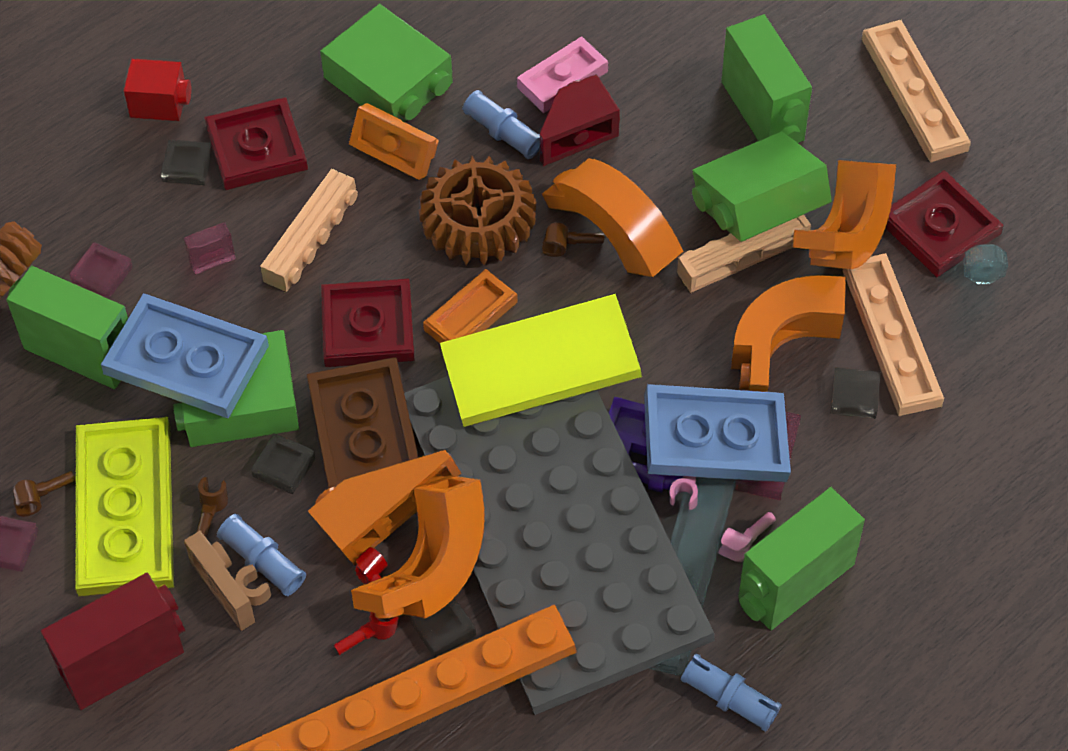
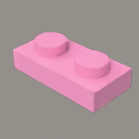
M581 36L518 76L517 88L536 107L545 113L550 110L558 89L567 86L572 81L582 80L595 74L601 77L608 72V60Z

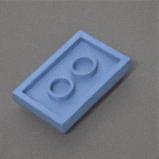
M143 293L101 363L103 374L229 418L269 344L266 335Z
M647 384L644 393L648 474L787 482L791 469L784 393Z

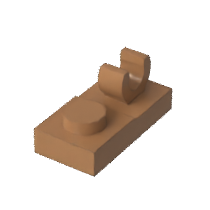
M201 531L185 539L184 542L190 563L239 629L242 631L255 623L251 605H261L271 597L270 587L267 583L260 585L256 589L246 588L250 582L258 578L256 568L253 565L243 567L238 571L234 580L227 568L232 566L231 560L219 542L216 541L210 544Z

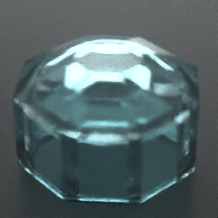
M978 245L965 252L963 260L964 276L978 284H991L1005 277L1008 269L1007 253L997 245Z

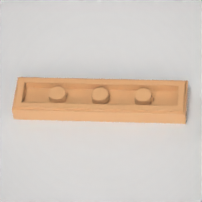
M902 20L863 30L862 41L929 162L968 152L971 141Z
M887 254L871 256L862 266L856 269H843L844 276L898 416L942 407L944 401L943 394Z

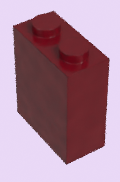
M148 572L40 630L57 671L80 711L184 653L179 635L185 632V628L176 613L179 610L177 603L168 587L163 584L157 588Z

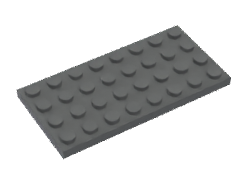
M449 375L404 393L411 427L423 455L426 456L446 450L461 471L458 477L481 480L484 501V532L473 572L497 628H503L555 604L575 643L577 653L519 678L534 715L715 641L714 631L597 390L463 427Z

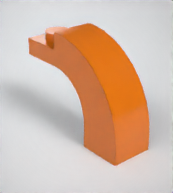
M588 158L576 169L566 170L556 176L553 180L554 184L542 193L549 208L577 212L596 224L614 246L627 273L654 277L684 252L672 228L651 199L627 176L604 162Z
M838 160L835 197L827 220L816 230H794L793 248L809 249V258H811V265L843 269H856L862 266L872 256L884 233L892 204L896 164Z
M815 275L791 279L768 289L750 304L740 319L734 339L731 369H741L739 390L768 392L770 358L784 343L801 337L840 339L845 315V277Z
M447 476L413 488L419 522L414 550L407 562L395 573L352 589L354 609L373 612L377 618H391L401 614L427 618L437 613L454 599L472 573L482 544L484 501L481 480Z

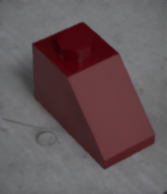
M597 74L582 80L572 81L567 86L558 89L540 132V161L543 166L619 136L620 109Z

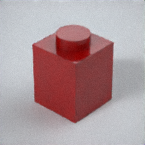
M131 59L124 87V95L130 118L180 121L183 105H189L191 99V81L184 78L181 62Z

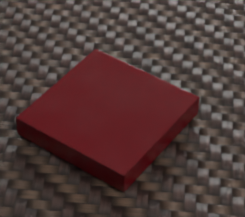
M286 97L204 117L225 190L308 170L307 160Z
M943 170L893 203L885 228L936 277H939L1001 235L1004 225Z
M410 278L321 284L325 367L350 366L395 357L397 362L415 361Z

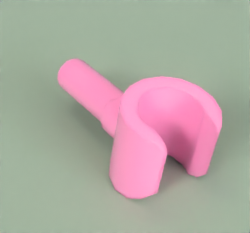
M683 476V478L677 479L672 483L670 487V503L672 506L675 503L677 494L687 492L691 495L689 510L696 508L698 504V489L695 484L696 477Z
M767 512L750 528H747L744 534L728 528L721 538L722 546L718 553L735 562H743L745 553L750 550L752 542L775 522V516Z

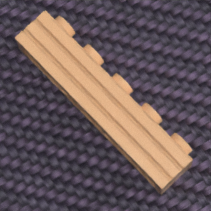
M331 168L260 266L263 282L287 292L292 284H296L299 281L302 270L313 261L320 245L327 242L330 231L341 222L347 207L353 205L356 201L358 192L356 191L354 178Z
M803 214L742 242L730 233L728 236L719 240H712L694 251L689 250L678 257L677 273L685 286H687L689 292L692 293L793 248L794 230H810L811 224Z

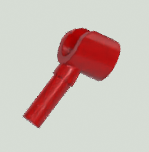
M369 547L357 558L356 576L360 581L368 584L381 579L382 577L379 574L388 564L376 549Z
M370 612L368 623L333 646L337 653L341 655L365 639L368 640L371 637L383 640L389 639L395 634L399 617L397 616L390 621L382 622L379 620L382 618H377L375 613Z

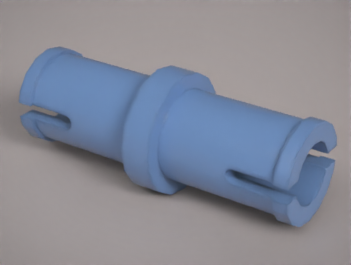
M480 90L474 91L466 99L463 105V112L489 130V135L496 141L504 140L527 159L533 158L539 152L540 134H537L519 121L516 112L510 108H501L483 95Z
M238 514L231 515L218 529L217 537L226 542L245 559V566L253 565L256 568V572L259 571L285 596L293 594L304 582L306 572L299 569L277 550L278 544L270 537L263 538L244 522Z
M697 653L692 661L689 662L680 680L718 701V708L725 712L728 709L733 710L761 727L765 732L769 729L770 724L773 723L782 704L774 702L744 684V677L737 673L734 676L729 675L701 658Z

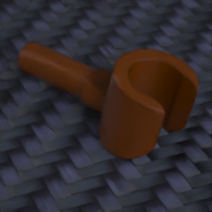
M553 223L546 229L542 252L548 256L559 257L565 254L567 244H604V233L569 232V229L564 224Z
M69 471L38 484L32 480L17 482L13 489V501L17 515L25 517L39 512L42 507L40 497L75 482L76 479L73 472Z
M204 477L198 483L202 510L196 533L201 531L207 538L212 518H214L215 512L221 511L227 506L228 495L225 480L222 481L220 490L208 493V477Z

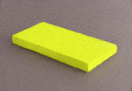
M616 294L440 343L463 427L642 377L641 368Z
M168 417L76 425V591L78 596L108 594L148 572L157 588L163 584L168 588L174 587L171 446Z

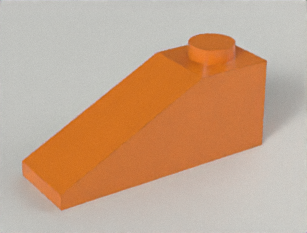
M443 450L345 479L336 487L328 488L321 493L315 505L308 512L352 564L355 565L357 558L367 548H375L417 512L413 488L447 476L458 477L461 471L448 452Z

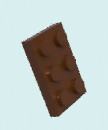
M396 357L307 374L328 488L336 487L345 479L418 458Z

